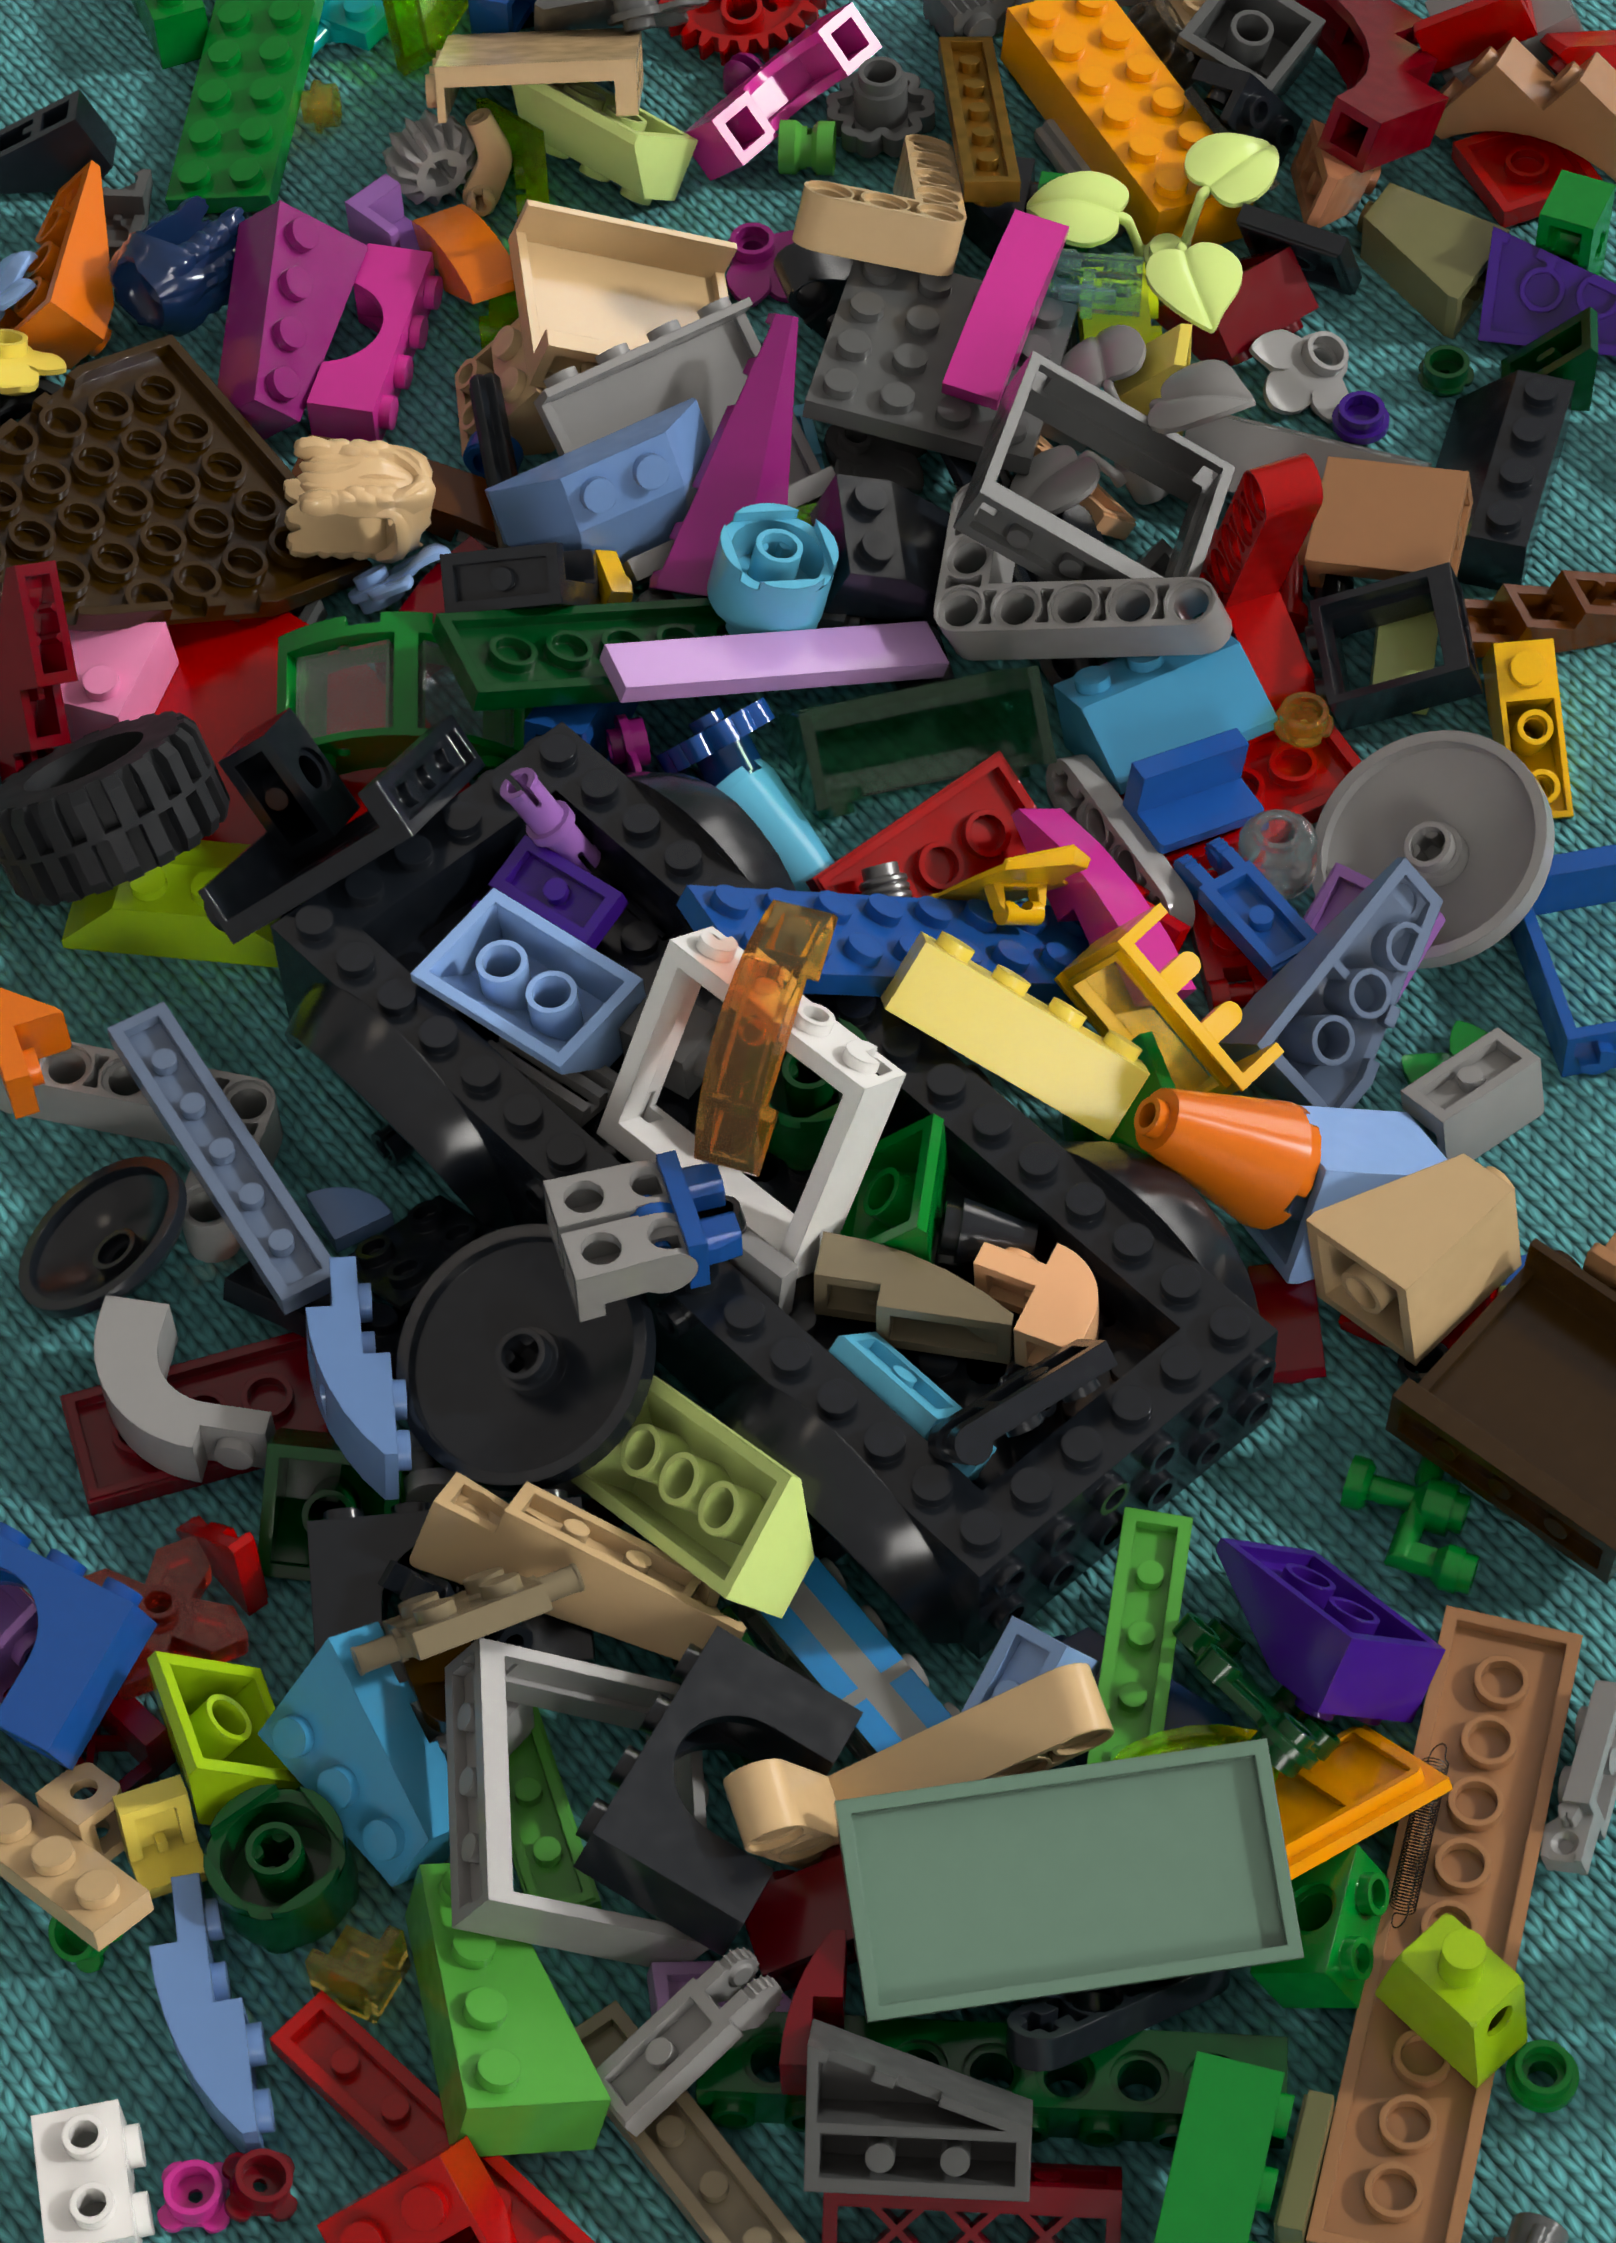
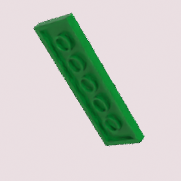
M215 0L165 198L170 212L176 210L181 202L187 198L196 195L206 199V204L209 206L206 214L224 213L229 208L235 206L241 207L244 212H257L277 202L325 0Z

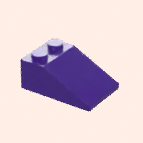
M1220 1538L1215 1549L1271 1674L1275 1680L1297 1696L1294 1703L1300 1710L1325 1721H1332L1335 1715L1351 1716L1362 1723L1372 1726H1379L1382 1720L1413 1722L1446 1649L1314 1550Z

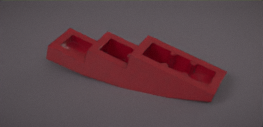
M56 560L6 567L0 603L1 782L11 774L20 772L25 768V765L37 758H43L52 753L54 747L67 743L71 744L60 684L78 681Z

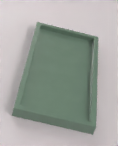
M1267 1738L864 1796L834 1802L866 2024L1304 1958Z

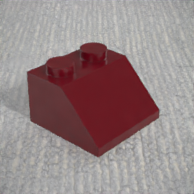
M1291 246L1239 258L1243 271L1242 284L1238 294L1225 311L1216 331L1210 334L1192 325L1191 352L1199 360H1227L1229 366L1240 364L1253 357L1249 352V348L1258 337L1278 329L1295 333L1303 327L1300 318L1319 308ZM1163 302L1159 303L1158 319L1154 320L1167 331L1181 323L1191 324L1173 312Z

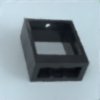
M1450 562L1309 601L1313 624L1305 626V637L1311 657L1314 661L1320 660L1323 676L1314 678L1317 699L1323 713L1332 711L1342 731L1483 694L1463 590ZM1434 611L1445 665L1350 690L1341 642L1342 636Z

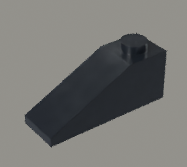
M80 89L0 130V194L58 192L66 182L91 160L100 166L101 179L113 168L117 138Z

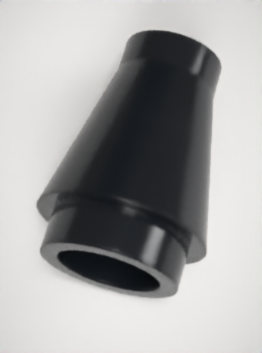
M965 1197L962 1203L946 1201L939 1234L938 1254L953 1256V1263L974 1262L983 1243L987 1242L1003 1249L1009 1247L1019 1248L1034 1256L1038 1223L1019 1219Z

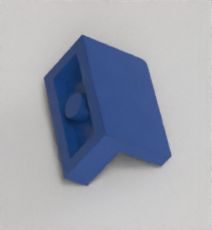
M1237 728L1132 762L1123 806L1159 853L1165 854L1262 819L1264 807L1241 778L1249 743Z

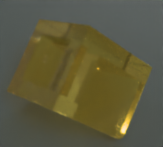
M346 1925L329 1954L313 1948L305 1960L314 1996L323 1990L343 2010L375 2025L411 1967L404 1932L392 1925L386 1928L380 1940Z

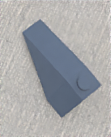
M1398 857L1251 998L1242 1010L1241 1022L1218 1044L1235 1063L1277 1042L1284 1050V1053L1253 1081L1255 1086L1278 1100L1290 1101L1297 1105L1353 1109L1373 1084L1380 1063L1375 1061L1386 1029L1395 1027L1401 1011L1400 1008L1396 1007V1003L1408 972L1418 968L1443 899L1405 857Z

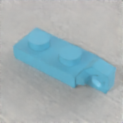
M877 1332L838 1336L828 1351L927 1441L931 1429L936 1424L962 1409L959 1404ZM993 1445L990 1457L984 1463L977 1466L959 1463L952 1464L971 1481L976 1480L997 1448Z

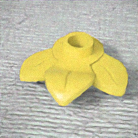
M0 329V394L8 396L26 395L36 391L39 386V376H53L66 373L67 365L61 357L53 353L33 350L28 346V336L23 332L13 329Z

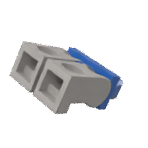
M676 1150L656 1154V1162L648 1160L635 1161L543 1181L547 1224L561 1267L564 1269V1276L579 1322L606 1316L605 1304L647 1292L669 1293L684 1287L688 1283L691 1289L710 1285L709 1265L743 1255L741 1229L733 1211L702 1219L699 1218L697 1213L726 1205L723 1180L716 1161L682 1168Z

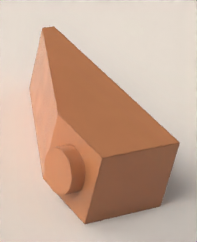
M1312 119L1290 167L1303 222L1317 228H1322L1355 211L1363 194L1371 195L1379 180L1381 166L1360 173L1317 147L1325 124Z

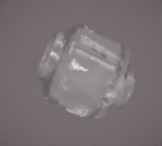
M1272 809L1260 812L1247 820L1239 833L1238 854L1245 862L1250 860L1287 900L1295 898L1308 890L1316 876L1318 837L1313 825L1302 815L1290 810Z

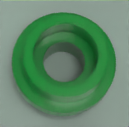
M1545 2039L1534 2040L1525 2043L1508 2059L1505 2069V2083L1512 2098L1522 2107L1534 2112L1549 2113L1564 2108L1574 2098L1579 2084V2070L1572 2055L1560 2044ZM1542 2071L1552 2077L1554 2084L1550 2087L1537 2086L1529 2080L1528 2076L1533 2072Z

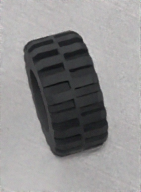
M165 711L159 715L154 713L142 715L132 721L125 720L114 724L110 728L89 733L71 744L67 743L54 749L52 753L43 758H37L25 765V768L20 772L13 773L3 780L0 786V862L15 894L36 906L40 904L54 906L62 901L70 903L82 900L85 896L94 893L98 895L112 890L114 886L126 881L136 880L144 876V873L170 863L184 851H190L199 845L202 838L212 835L219 828V823L224 822L228 815L230 796L196 723L182 713L178 712L176 714L173 711Z

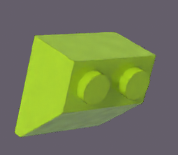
M155 1651L147 1658L158 1708L164 1725L167 1728L172 1745L171 1748L174 1751L190 1796L191 1805L200 1824L211 1825L214 1817L225 1804L250 1788L259 1785L276 1784L278 1789L296 1790L301 1785L257 1734L275 1710L261 1668Z

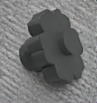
M878 56L865 60L857 72L839 82V91L829 94L826 98L827 121H836V136L841 137L842 148L845 151L857 153L864 158L875 157L882 151L891 157H900L906 135H923L933 131L936 126L934 93L929 89L920 88L919 76L909 72L905 73L900 64L889 57Z

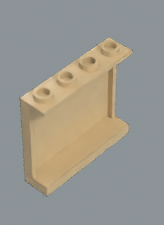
M624 28L448 35L442 50H436V58H433L432 66H429V74L425 75L427 108H437L438 123H446L460 87L614 81L616 116L639 115L644 84L641 31L625 33Z
M527 199L509 236L508 244L529 385L546 389L543 381L551 375L571 366H575L578 373L591 369L598 365L595 359L596 356L616 345L627 343L629 349L633 350L649 342L646 336L647 333L667 322L677 319L680 326L683 327L699 320L698 310L718 299L729 297L725 272L737 251V244Z

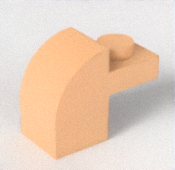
M987 1242L983 1243L973 1262L975 1287L984 1291L1007 1310L1021 1314L1013 1329L1015 1364L1023 1367L1033 1366L1076 1339L1098 1340V1287L1091 1269L1078 1254L1066 1246L1057 1243L1047 1264H1044L1022 1249L1014 1247L1003 1249Z

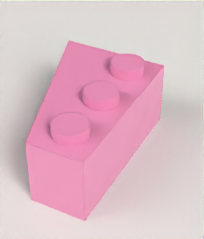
M145 622L128 629L104 631L69 630L78 681L62 683L60 686L71 742L82 739L83 736L94 731L110 728L116 723L125 720L132 721L142 715L155 713L179 665L166 622Z

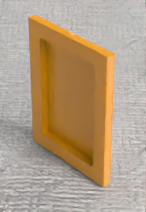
M1366 1725L1351 1727L1338 1733L1336 1736L1340 1739L1341 1743L1325 1761L1318 1759V1762L1311 1770L1303 1767L1294 1778H1290L1278 1769H1273L1291 1880L1453 1790L1449 1777Z

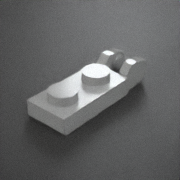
M736 1947L733 1951L729 1950V1953L722 1955L723 1958L720 1961H716L697 1980L693 1977L596 2069L611 2098L609 2109L624 2128L635 2137L646 2129L743 2037L744 2034L741 2031L759 2027L769 2018V2014L775 2012L776 2007L780 2006L779 2003L783 1999L782 1994L784 1992L773 1977L770 1978L768 1975L762 1977L760 1975L759 1978L755 1979L760 1963L749 1949L746 1950L745 1947L739 1949ZM729 2000L722 2007L718 2004L719 2002Z

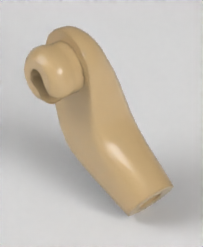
M480 108L470 113L465 120L476 147L477 159L464 186L462 199L467 207L471 208L480 217H485L494 211L512 168L513 157L511 146L490 109Z

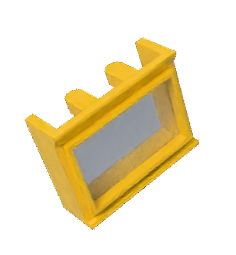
M1161 903L1156 904L1094 941L1054 978V981L1080 1012L1087 1017L1086 1019L1102 1038L1105 1037L1109 1030H1112L1131 1041L1141 1033L1152 1031L1176 1089L1228 1095L1239 1090L1243 1092L1284 1053V1050L1275 1042L1234 1063L1218 1043L1241 1022L1242 1010L1239 1005L1232 1001L1224 1002L1199 1021L1176 994L1199 973L1201 963L1198 956L1190 951L1183 952L1171 959L1158 972L1139 950L1135 943L1168 913Z

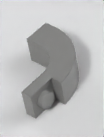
M106 1295L95 1329L94 1361L108 1412L115 1428L128 1446L154 1467L168 1474L202 1483L208 1460L217 1461L223 1466L237 1470H244L250 1467L265 1468L267 1442L276 1432L272 1412L197 1401L175 1390L167 1382L168 1372L178 1343L170 1305Z

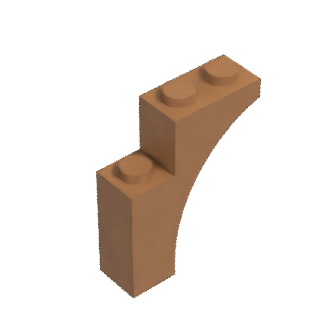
M1512 37L1497 51L1492 46L1487 47L1469 66L1468 72L1471 74L1462 81L1454 76L1439 90L1440 93L1449 97L1435 131V135L1441 140L1460 134L1484 131L1511 132L1532 136L1574 152L1604 171L1616 182V70L1598 52L1594 53L1580 66L1575 61L1570 62L1555 77L1515 37Z

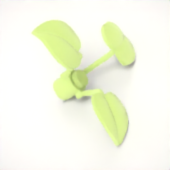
M1237 133L1211 134L1194 143L1186 153L1184 170L1187 178L1202 188L1196 193L1182 237L1180 238L1174 234L1162 233L1156 235L1147 245H1144L1133 218L1129 214L1122 212L1129 201L1127 187L1114 177L1095 171L1068 173L1049 181L1029 199L1026 205V213L1069 226V233L1065 243L1080 248H1092L1107 243L1115 237L1119 224H1121L1126 229L1134 248L1133 258L1136 261L1145 262L1147 285L1158 297V300H1161L1173 312L1191 324L1213 334L1225 311L1239 292L1243 271L1239 259L1221 245L1211 242H1200L1191 246V240L1203 205L1211 194L1220 204L1229 208L1242 207L1243 203L1251 204L1258 200L1269 190L1275 180L1279 168V153L1274 145H1270L1266 140Z

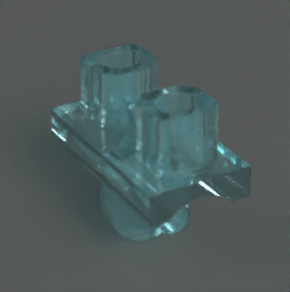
M1062 249L1045 297L1078 305L1077 312H1080V319L1092 320L1093 313L1139 317L1144 257H1136L1131 253L1113 252L1111 255L1081 253L1077 252L1076 249Z

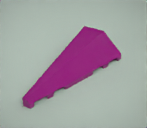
M777 313L768 314L765 321L770 326L757 357L749 358L742 373L748 378L736 404L727 406L692 484V487L697 489V492L684 521L675 523L669 536L674 541V544L662 570L653 572L649 588L689 597L708 598L707 583L720 533L724 525L727 526L733 521L734 513L743 507L759 503L788 505L799 317Z

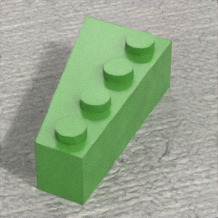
M450 1863L419 1864L405 1918L449 2146L468 2136L479 2157L595 2149L611 2098L532 1944L453 1929Z

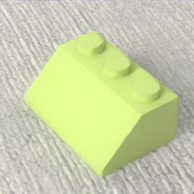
M594 82L511 85L519 120L540 132L543 152L561 159L571 157L581 163L579 167L581 173L601 182H609L611 180L622 186L620 194L638 204L649 206L652 200L675 201L698 143L697 139L641 108L639 109V115L616 116L615 94Z

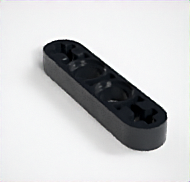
M1230 1970L1036 1999L1015 2009L1007 2018V2058L1020 2068L1037 2072L1053 2071L1065 2067L1220 1995L1229 1986Z

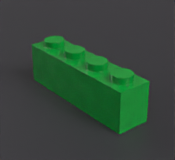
M1200 2051L1196 2052L1154 2243H1258L1249 2240L1254 2213L1259 2211L1269 2214L1279 2172L1277 2168L1265 2166L1271 2136L1286 2139L1295 2095L1281 2092L1285 2072Z

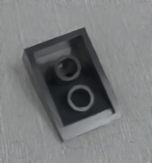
M836 474L810 513L812 526L814 527L816 519L825 525L834 536L839 551V558L824 613L847 614L848 616L899 622L927 621L928 625L938 626L934 619V603L950 513L893 481Z

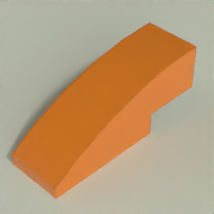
M459 204L411 221L419 249L421 251L433 252L434 268L438 269L439 275L443 279L444 291L473 305L515 291L509 253L486 222L471 208L464 204Z

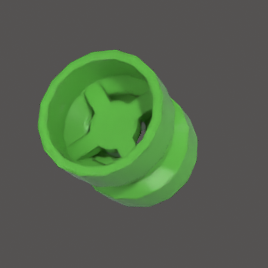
M780 120L778 136L779 174L796 175L801 169L807 170V167H812L816 175L834 176L836 164V121H818L813 125V128H808V126H803L798 120Z

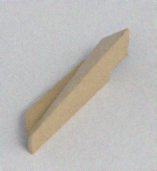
M456 1472L433 1501L409 1559L410 1564L414 1568L464 1585L463 1580L465 1578L495 1567H502L505 1574L519 1572L520 1576L528 1578L534 1575L538 1578L573 1563L581 1574L584 1591L551 1602L553 1610L544 1614L678 1661L681 1660L690 1643L703 1649L717 1626L739 1639H742L746 1630L742 1621H736L719 1611L717 1603L720 1595L662 1550L526 1481L509 1504L471 1479Z

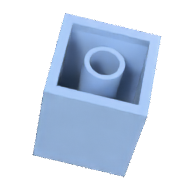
M1300 1105L1310 1113L1306 1114L1309 1123L1317 1126L1321 1135V1161L1313 1187L1306 1198L1295 1196L1284 1210L1292 1214V1216L1283 1224L1268 1230L1243 1225L1287 1284H1301L1314 1279L1306 1219L1315 1211L1448 1160L1408 1112Z

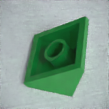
M933 1113L878 1141L840 1235L869 1240L910 1253L935 1264L949 1172L943 1118Z

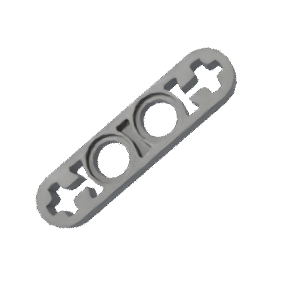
M1084 754L1051 761L1047 767L1045 777L1046 789L1055 808H1062L1105 848L1131 880L1150 891L1147 901L1154 905L1161 903L1170 915L1192 928L1195 920V905L1188 887L1165 856L1159 853L1123 806V800L1095 762L1088 755Z

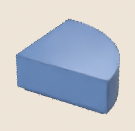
M330 1187L306 1194L309 1209L337 1253L394 1225L393 1214L388 1206L374 1195L363 1190L349 1187Z

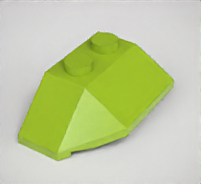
M201 840V843L190 851H184L176 856L175 860L144 873V876L136 880L126 881L114 886L112 890L98 895L94 893L85 896L82 900L72 902L61 941L63 948L279 968L271 925L277 922L281 916L233 945L226 933L218 930L207 917L204 901L198 891L251 844Z

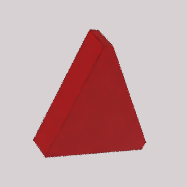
M199 1515L192 1517L176 1528V1533L248 1616H251L268 1604L267 1598L269 1596L254 1536L250 1532H245L238 1537L234 1528L217 1522L207 1524Z

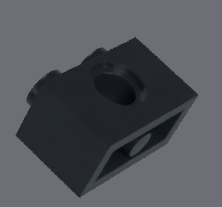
M290 707L244 734L218 762L289 862L335 837L360 808V805Z

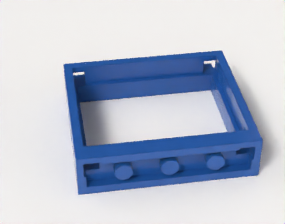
M1616 844L1553 855L1547 880L1538 899L1520 923L1509 932L1561 1077L1578 1074L1597 1075L1616 1068V1021L1576 1028L1536 915L1616 902Z

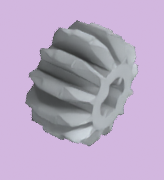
M427 109L424 110L418 121L414 122L405 117V129L402 132L389 133L392 146L382 152L388 176L400 183L401 193L416 205L426 200L437 206L442 196L446 194L457 199L456 188L460 184H466L471 173L469 170L473 169L477 159V153L474 150L475 144L469 130L451 115H449L446 123H438L437 116Z

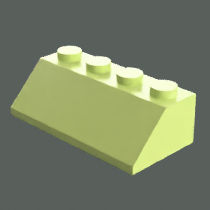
M653 1374L648 1395L639 1415L620 1443L595 1466L571 1479L572 1483L723 1598L781 1619L815 1558L801 1479L655 1374Z

